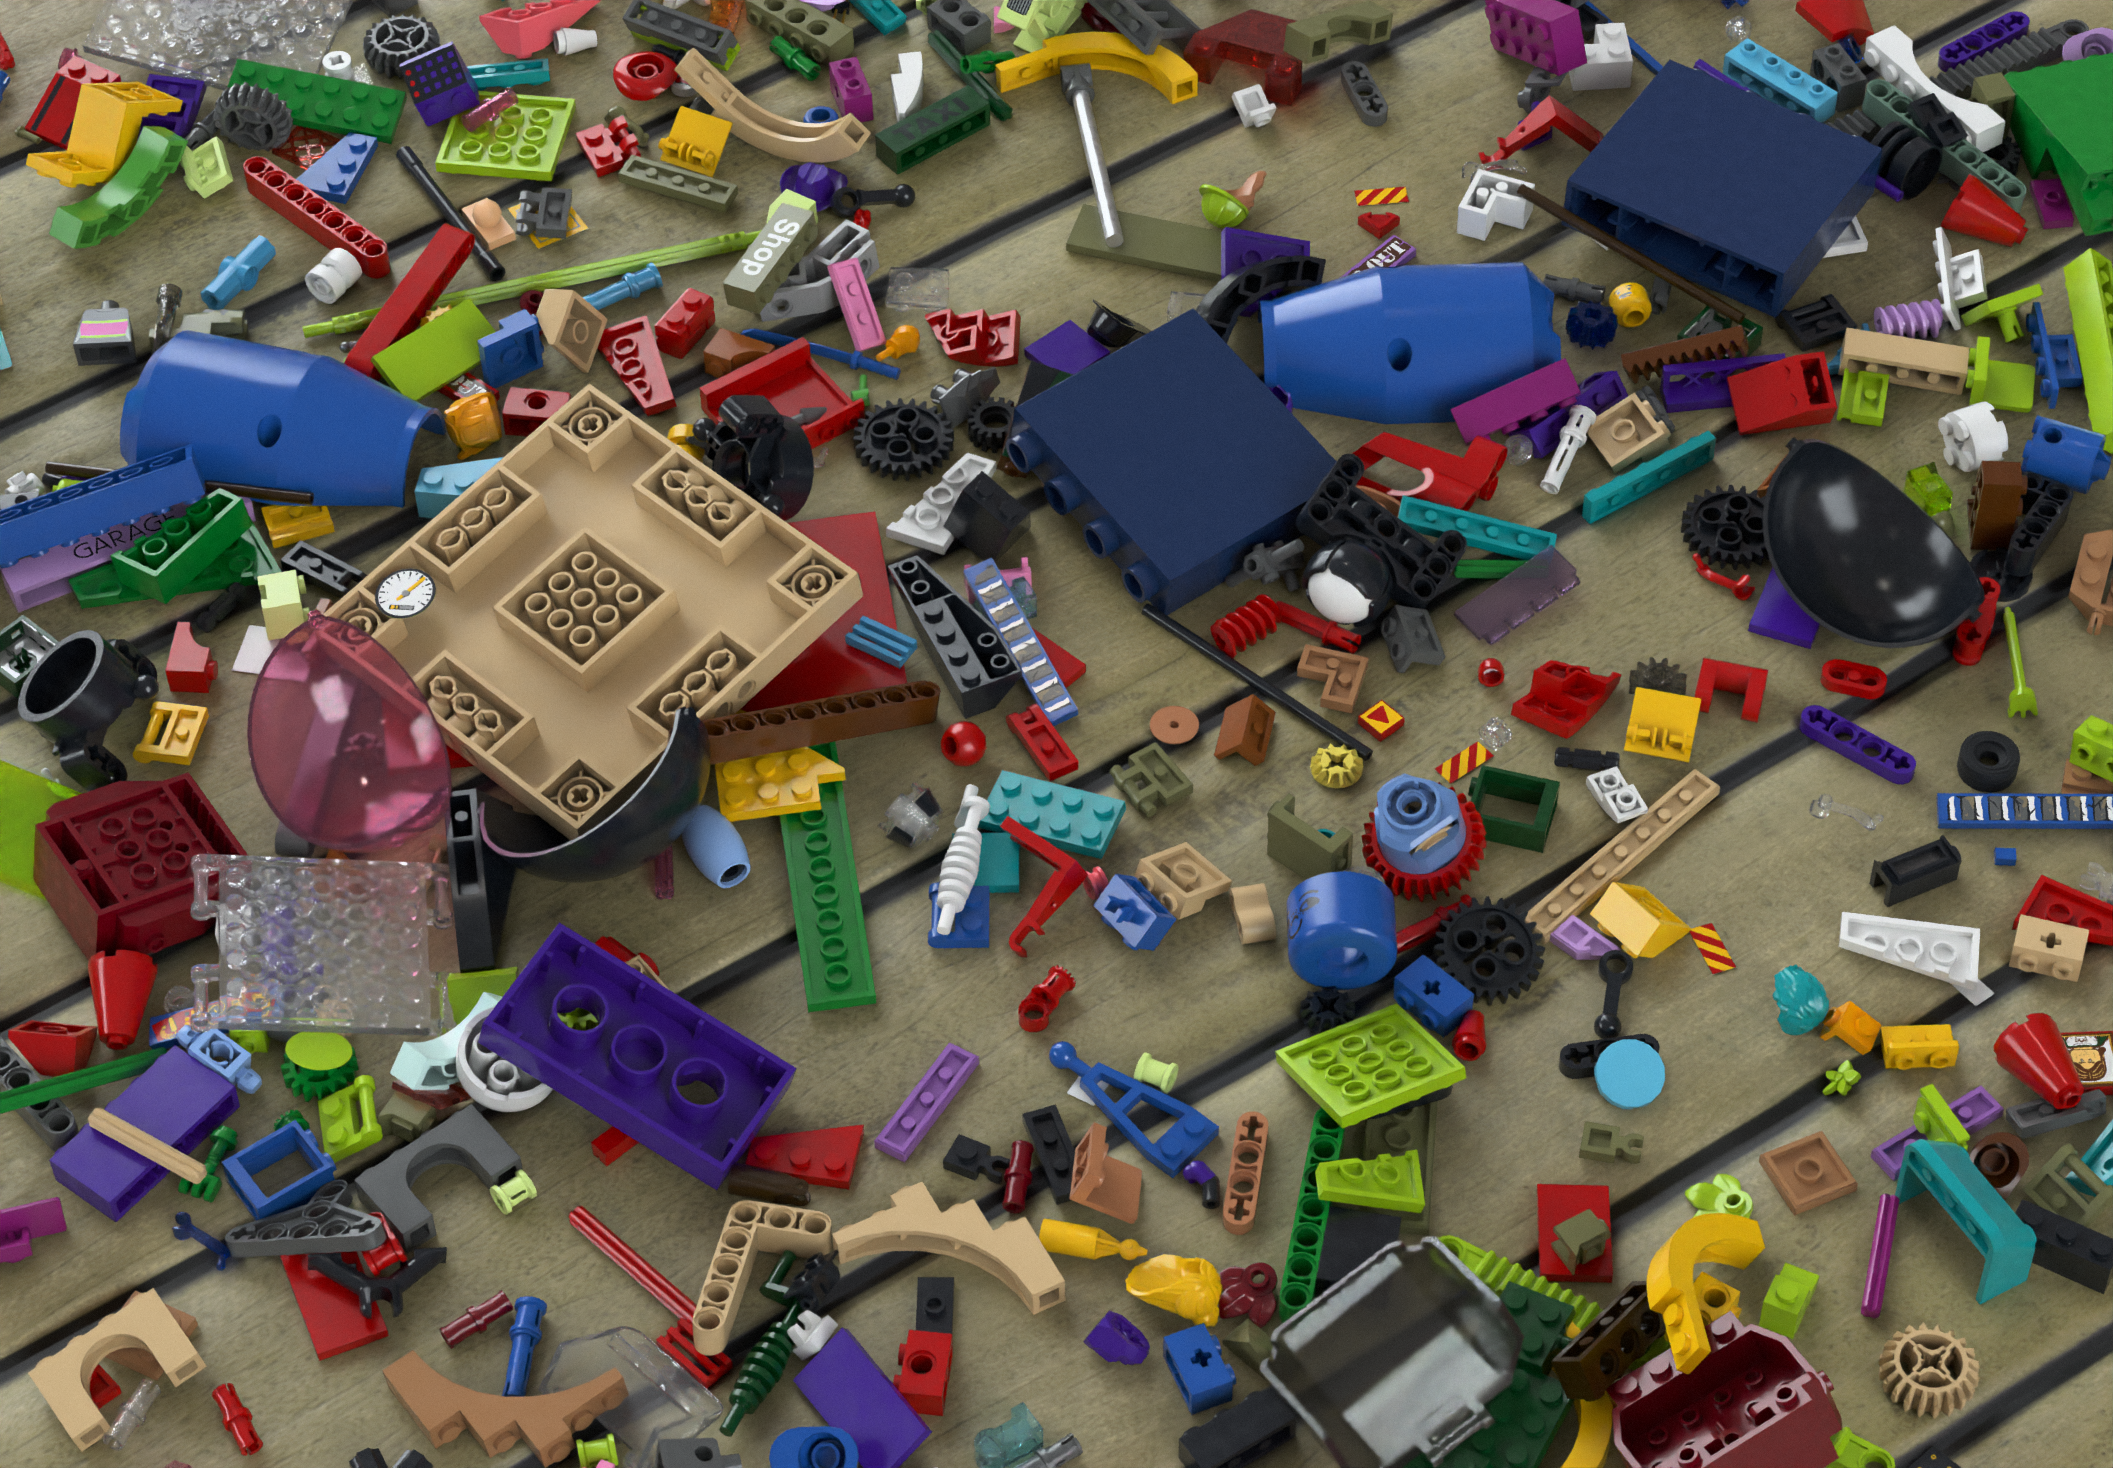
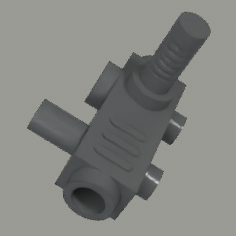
M1296 539L1287 545H1284L1283 541L1280 540L1272 543L1269 548H1265L1264 543L1252 547L1253 552L1244 556V567L1225 578L1227 585L1233 588L1249 578H1252V580L1261 579L1262 584L1266 585L1283 576L1289 592L1298 590L1301 586L1295 571L1304 567V555L1301 552L1304 550V544L1300 539Z

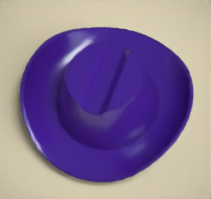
M809 162L786 169L780 179V189L782 193L789 189L816 201L817 212L831 207V196L839 188L847 187L848 179L843 173L827 168L823 164L818 165Z

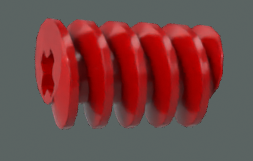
M1259 594L1254 600H1249L1244 606H1239L1234 612H1229L1224 618L1216 620L1211 626V634L1221 651L1234 658L1237 655V651L1244 652L1247 649V645L1254 646L1257 643V639L1264 640L1267 637V633L1274 634L1277 631L1276 623L1282 621V614L1276 603L1269 596Z

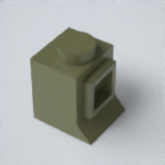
M400 1088L397 1089L377 1116L378 1123L382 1127L383 1136L394 1135L410 1143L418 1139L425 1131L432 1130L439 1125L434 1103Z
M1588 1209L1553 1227V1231L1559 1239L1551 1243V1248L1574 1276L1579 1263L1583 1265L1604 1253L1605 1242L1611 1237V1233L1605 1221L1598 1219L1591 1209Z

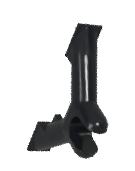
M447 1247L415 1248L414 1256L409 1261H400V1268L389 1277L370 1278L356 1269V1263L347 1264L343 1262L339 1252L309 1254L308 1270H316L358 1295L360 1312L365 1318L371 1319V1304L376 1300L388 1301L392 1307L393 1318L402 1313L404 1308L402 1293L439 1263H446Z

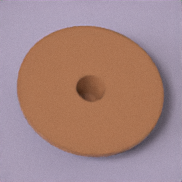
M1181 706L1161 708L1154 713L1150 720V730L1153 736L1167 744L1188 742L1197 734L1199 729V721L1196 715L1191 710Z

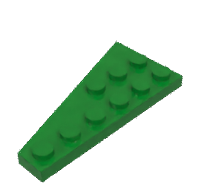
M249 516L252 526L177 595L226 589L233 582H238L243 586L258 584L257 576L282 571ZM113 562L68 579L70 588L82 609L154 599L120 583Z

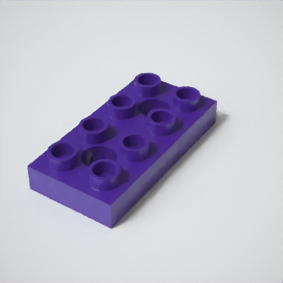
M560 922L484 1020L478 1040L479 1044L715 1190L720 1188L731 1172L734 1163L738 1162L788 1091L797 1069ZM577 1008H582L593 1014L599 1025L590 1030H575L566 1026L560 1020L557 1013H569ZM695 1080L701 1081L714 1090L718 1100L706 1105L694 1104L686 1100L679 1093L677 1086H686Z

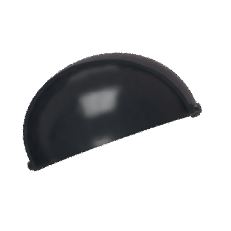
M1795 437L1787 443L1786 447L1789 449V452L1773 474L1767 489L1763 508V533L1769 559L1776 575L1791 598L1804 612L1816 622L1841 637L1857 643L1882 648H1907L1923 645L1947 635L1959 627L1965 620L1969 619L1974 623L1980 618L1982 613L1978 609L1983 603L1985 595L1978 575L1953 540L1919 505L1875 469L1833 444L1818 439L1797 440Z
M683 706L677 709L668 745L650 776L617 811L583 835L569 840L538 815L516 812L491 800H485L476 809L477 815L480 818V829L483 839L490 848L513 866L529 874L559 882L583 883L600 881L620 876L643 866L664 852L679 838L692 821L702 802L710 774L711 756L709 735L704 723L696 716V712L692 707L686 708Z

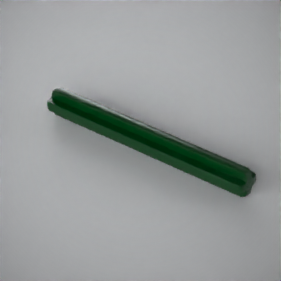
M940 30L930 32L928 34V43L967 85L971 86L990 103V110L1000 121L1011 119L1013 108L979 72L964 74L961 71L960 59L963 55Z

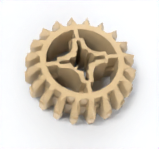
M1923 1322L1919 1326V1330H1916L1909 1324L1905 1328L1904 1333L1896 1331L1892 1340H1888L1885 1343L1883 1354H1880L1878 1375L1879 1380L1884 1381L1882 1386L1884 1393H1892V1404L1903 1402L1904 1412L1911 1408L1916 1409L1919 1418L1924 1414V1411L1930 1412L1934 1419L1939 1415L1940 1411L1949 1417L1953 1413L1954 1408L1961 1411L1965 1407L1966 1401H1970L1974 1397L1975 1387H1978L1980 1366L1979 1361L1974 1360V1348H1966L1965 1338L1954 1339L1953 1329L1944 1333L1941 1332L1940 1325L1938 1324L1931 1330ZM1902 1361L1908 1365V1370L1911 1372L1908 1376L1901 1367L1900 1363ZM1948 1366L1954 1369L1957 1380L1950 1377L1951 1372L1947 1369Z

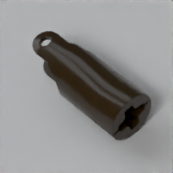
M737 1162L732 1167L728 1182L729 1194L775 1204H792L797 1206H805L811 1200L810 1193L808 1192V1183L803 1179L791 1177L783 1172ZM797 1185H802V1186H803L802 1189H799V1188H796V1187H797ZM804 1196L805 1199L801 1201L799 1200V1197Z

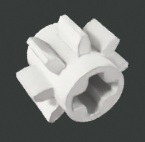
M21 471L6 480L10 487L5 490V494L39 491L41 495L45 492L42 482L33 473L26 476Z

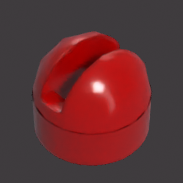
M1488 658L1481 662L1478 668L1480 683L1487 687H1495L1503 682L1504 667L1499 660Z

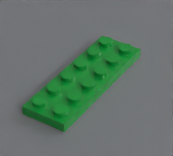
M237 59L227 86L231 88L235 83L241 86L244 82H247L252 87L256 83L259 88L266 89L268 87L270 93H278L279 100L287 101L286 108L292 110L293 125L347 135L349 132L377 137L378 142L392 144L407 100L406 91L243 59Z

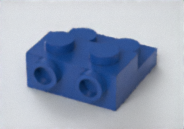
M526 309L499 320V331L477 340L484 382L495 389L543 367L542 353L544 352V346L539 338L541 326L538 318L534 314L530 315Z

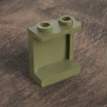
M1290 793L1281 801L1273 803L1267 814V855L1305 880L1320 874L1344 871L1349 868V872H1351L1352 832L1342 827L1331 838H1328L1295 816V797Z

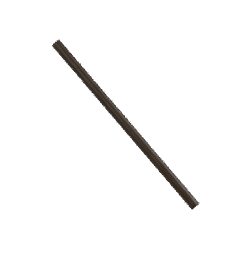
M1524 184L1519 186L1517 195L1737 324L1743 322L1745 313Z
M48 461L45 465L47 474L88 479L117 470ZM205 480V493H212L221 488L239 497L312 505L314 502V494L310 492Z

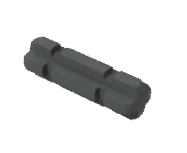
M1643 386L1641 390H1638L1636 395L1640 401L1647 400L1655 411L1656 416L1653 417L1655 421L1659 422L1662 420L1670 433H1673L1675 426L1669 420L1668 414L1660 401L1657 400L1654 391L1649 386Z

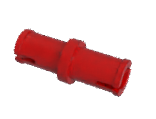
M228 1383L227 1387L229 1390H227L226 1384H222L212 1392V1397L224 1417L222 1423L227 1431L232 1432L243 1456H247L248 1453L252 1455L263 1447V1442L251 1422L253 1416L249 1408L243 1407L234 1385Z

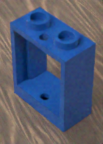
M296 1120L222 1161L227 1183L255 1220L309 1203L322 1185L335 1180L333 1172L337 1168L327 1152L322 1154L319 1151L318 1142L311 1130L307 1129L304 1131ZM298 1150L314 1172L266 1198L251 1176Z

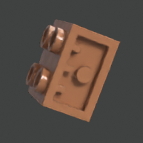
M1094 1122L1075 1148L1070 1200L1134 1224L1138 1217L1142 1170L1107 1156L1109 1144L1105 1142L1107 1127Z

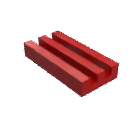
M682 1317L677 1321V1327L673 1328L671 1326L666 1330L667 1335L665 1337L660 1335L656 1339V1345L706 1390L733 1368L732 1360L723 1352L716 1355H708L720 1366L718 1367L704 1354L699 1353L694 1345L682 1335L684 1334L694 1343L693 1326ZM675 1341L711 1374L707 1376L677 1350L672 1343Z

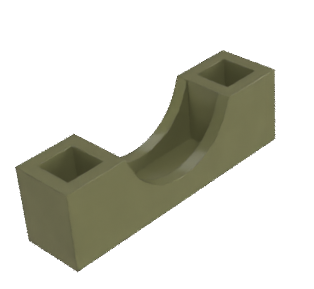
M1369 0L1287 24L1283 51L1309 64L1328 58L1331 43L1350 41L1373 45L1390 40L1393 13Z

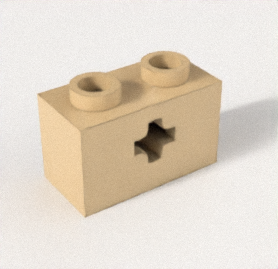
M2021 914L2009 967L2077 982L2089 930Z

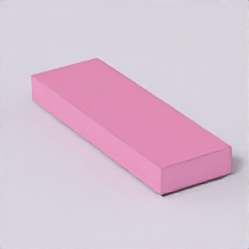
M858 258L830 264L827 268L855 349L862 352L885 345L886 338Z

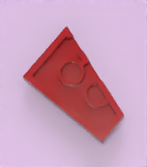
M864 1124L755 1137L751 1142L746 1165L783 1172L791 1177L803 1179L808 1184L849 1190L864 1136Z

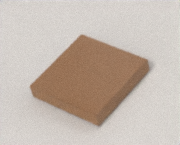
M1823 1131L1763 1153L1759 1157L1760 1165L1794 1216L1857 1191L1858 1183Z

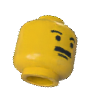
M1627 282L1617 286L1610 294V309L1614 320L1623 327H1637L1650 317L1652 311L1651 302L1647 291L1642 285Z

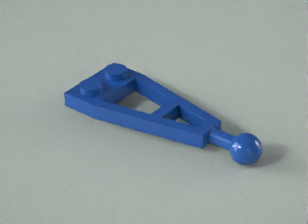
M1061 1041L1051 1047L1049 1059L1052 1065L1058 1069L1069 1068L1081 1077L1080 1088L1148 1161L1171 1178H1174L1219 1134V1126L1193 1107L1100 1062L1091 1068L1077 1057L1076 1050L1072 1044ZM1103 1081L1126 1092V1094L1115 1104L1097 1084ZM1141 1100L1179 1118L1154 1144L1126 1116Z

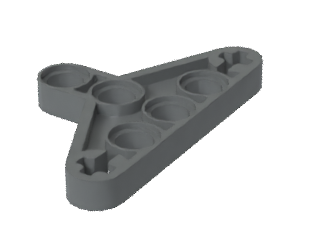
M333 1180L322 1185L307 1205L237 1226L226 1234L225 1241L233 1257H258L366 1251L381 1245L386 1240V1234L379 1218L349 1208L353 1197L347 1182L344 1180Z

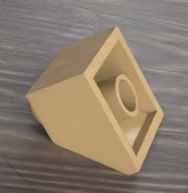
M545 289L536 317L549 345L583 373H589L608 319L574 290Z

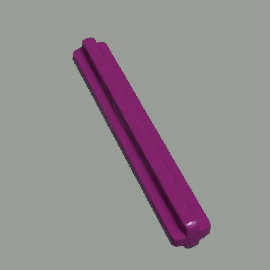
M1885 1193L1880 1196L1861 1306V1314L1864 1317L1876 1319L1881 1313L1900 1201L1896 1195Z

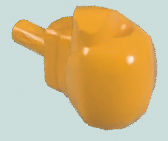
M911 325L899 326L891 338L886 341V349L876 355V360L880 362L888 356L898 359L906 353H915L920 344L918 329Z

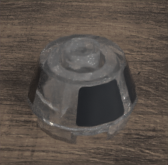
M917 781L912 783L911 788L914 791L909 796L901 793L884 815L889 818L887 823L881 822L878 824V827L887 834L886 839L912 849L923 840L928 842L939 829L937 824L944 814L930 788L925 789Z

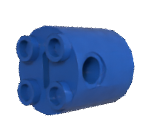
M2037 415L2032 429V433H2034L2032 440H2027L2023 451L2022 472H2035L2063 483L2073 491L2088 494L2093 482L2106 479L2112 461V456L2106 455L2103 451L2106 435Z

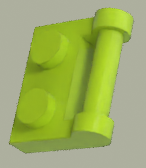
M370 1075L358 1076L355 1078L354 1084L317 1101L324 1152L331 1156L334 1163L381 1141L383 1138L382 1127L377 1123L373 1093L376 1090L375 1080ZM360 1100L363 1120L361 1132L356 1106V1101Z

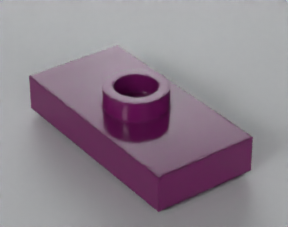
M2060 179L2030 181L2029 191L2043 229L2073 227L2074 218Z

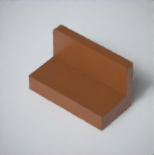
M1254 694L1228 706L1224 712L1214 756L1220 760L1238 752L1254 766L1264 762L1276 712Z

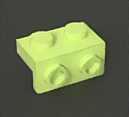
M217 136L193 151L186 146L180 164L186 174L183 177L184 181L191 191L196 190L205 199L233 181L224 144Z

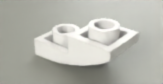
M1617 766L1587 776L1586 785L1591 794L1615 822L1620 823L1648 813V808L1634 784L1628 785Z

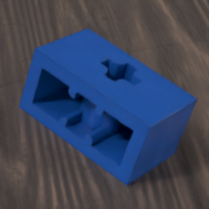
M1422 955L1404 969L1394 980L1393 998L1397 1004L1404 1010H1409L1421 1020L1427 1029L1434 1030L1443 1038L1459 1026L1464 1014L1473 1008L1474 994L1425 955Z
M1204 1323L1163 1337V1357L1191 1415L1232 1401L1233 1385L1236 1384V1377L1232 1366L1229 1363L1224 1364L1221 1358L1222 1349L1215 1334L1210 1335Z

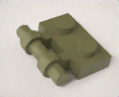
M1156 742L1128 756L1129 769L1124 771L1120 765H1115L1109 772L1115 779V786L1121 792H1126L1131 798V804L1135 809L1143 811L1147 817H1152L1156 814L1157 807L1152 803L1156 799H1159L1167 807L1193 793V783ZM1141 779L1147 785L1142 790L1136 784Z

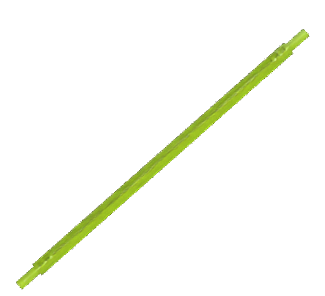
M762 230L746 234L744 231L445 293L440 295L430 310L435 311L437 305L440 308H446L450 304L453 308L468 298L475 305H481L519 297L530 290L543 292L545 289H557L619 276L628 272L633 273L646 268V265L650 262L657 268L747 249V245H751ZM382 307L331 317V321L303 326L304 337L310 338L335 332V335L367 329Z

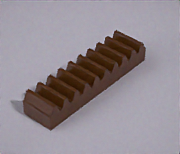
M1742 325L1621 354V359L1625 372L1636 384L1639 381L1640 375H1643L1649 381L1652 372H1655L1661 378L1663 365L1700 362L1701 360L1711 361L1714 357L1716 360H1722L1726 354L1732 359L1735 358V354L1738 351L1743 357H1746L1750 348L1747 335Z

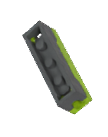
M633 0L622 18L632 36L655 45L661 44L674 50L683 49L686 53L694 47L714 67L724 71H728L741 49L731 30L650 0Z

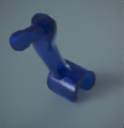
M187 1212L177 1213L175 1219L177 1224L181 1226L172 1227L174 1236L179 1240H186L192 1237L220 1256L216 1265L217 1270L223 1271L226 1266V1259L232 1256L229 1248L194 1226Z

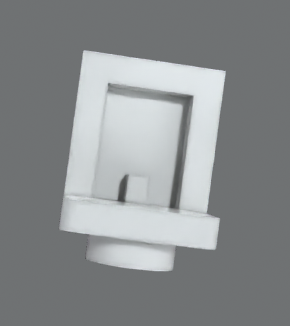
M1260 84L1234 92L1232 95V100L1245 128L1252 125L1261 127L1268 124L1277 109L1275 103H1268Z

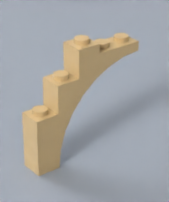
M923 1182L902 1187L896 1193L890 1195V1209L878 1211L871 1217L856 1224L845 1225L832 1234L833 1251L838 1250L839 1252L836 1256L839 1264L867 1255L891 1251H924L952 1256L974 1264L996 1276L1021 1298L1033 1315L1066 1301L1065 1280L1026 1217L1016 1221L1005 1222L998 1229L992 1230L974 1199L963 1204H955L947 1211L941 1213Z

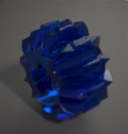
M1591 299L1587 304L1579 301L1577 306L1571 307L1565 326L1566 334L1569 335L1572 343L1578 342L1580 348L1590 346L1593 350L1597 345L1605 348L1606 344L1613 342L1616 336V329L1618 327L1617 315L1613 313V307H1605L1603 301L1598 304L1593 303Z

